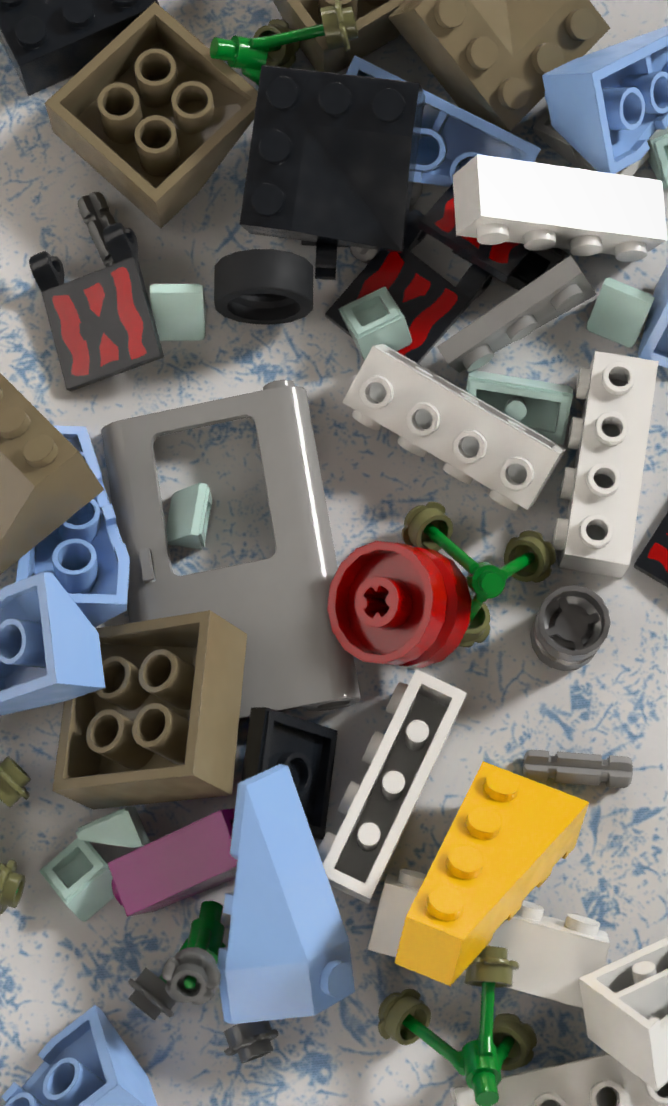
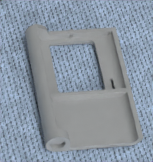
M277 380L266 384L261 391L127 418L105 425L101 429L111 501L122 541L125 543L130 557L127 602L129 622L133 623L211 610L247 634L239 720L250 718L252 707H267L279 712L304 707L309 711H326L347 707L360 702L361 697L354 657L343 649L332 632L327 610L330 584L338 567L306 390L303 387L295 386L291 380ZM250 418L255 421L276 551L267 559L183 576L175 575L170 558L153 448L154 442L162 435Z

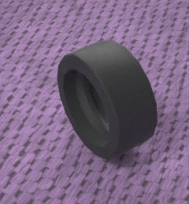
M251 249L234 252L222 257L216 263L214 271L215 310L226 318L250 324H281L304 318L313 310V265L304 257L274 249Z

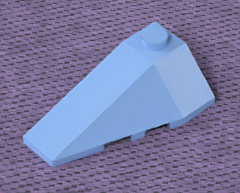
M668 26L573 59L542 75L545 100L548 104L552 127L597 172L616 174L641 160L650 149L647 142L657 129H666L668 127Z
M354 56L346 72V75L405 81L357 56ZM423 90L425 103L413 182L450 187L453 184L452 175L477 154L535 162L541 150L540 147Z
M53 425L80 452L104 490L18 560L16 582L43 571L53 573L95 628L127 611L130 557L126 545L122 541L116 522V515L112 503L110 504L102 481V473L86 426Z
M43 571L4 586L0 590V716L65 702L105 688L99 633L53 573Z
M283 764L276 765L239 782L237 787L230 854L237 860L234 893H225L223 913L231 915L228 946L219 948L217 966L221 973L219 988L224 1022L229 1024L315 1016L355 992L350 944L346 929L289 767Z
M96 1005L55 1035L38 1053L44 1062L22 1087L13 1082L1 1096L6 1102L5 1106H157L149 1077L104 1012Z

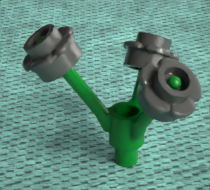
M204 901L201 903L199 918L192 921L189 938L185 940L179 952L167 960L159 977L145 968L135 981L130 978L128 983L135 991L128 999L154 1021L161 1012L165 1013L168 1017H172L174 1013L171 1009L176 1002H192L194 1005H201L214 997V988L218 987L221 982V973L217 966L219 948L226 947L222 943L225 927L221 923L223 906L215 901ZM269 1021L237 1024L224 1031L229 1048L224 1052L228 1056L238 1053L241 1063L255 1060L274 1051L270 1041L278 1036L277 1029L272 1030Z

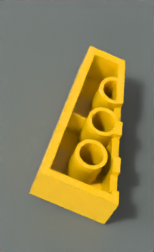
M483 761L406 915L394 963L451 986L491 942L494 932L505 920H511L521 908L522 902L535 887L539 888L551 875L554 865L561 858L565 859L575 848L589 802Z

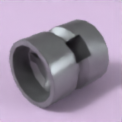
M578 585L563 586L551 592L541 604L530 632L532 648L539 660L550 668L561 671L577 670L588 664L608 636L611 622L606 604L591 589Z

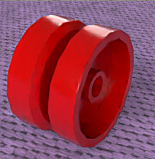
M374 541L356 548L339 565L330 584L327 610L332 632L343 649L362 662L423 668L443 661L460 645L469 626L472 600L467 580L453 560L436 550L413 547L396 542Z

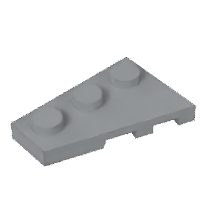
M570 255L437 346L448 365L458 373L465 369L468 372L474 371L489 362L498 350L526 337L535 329L597 294Z

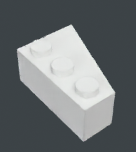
M668 937L579 978L588 1038L656 1091L668 1082Z

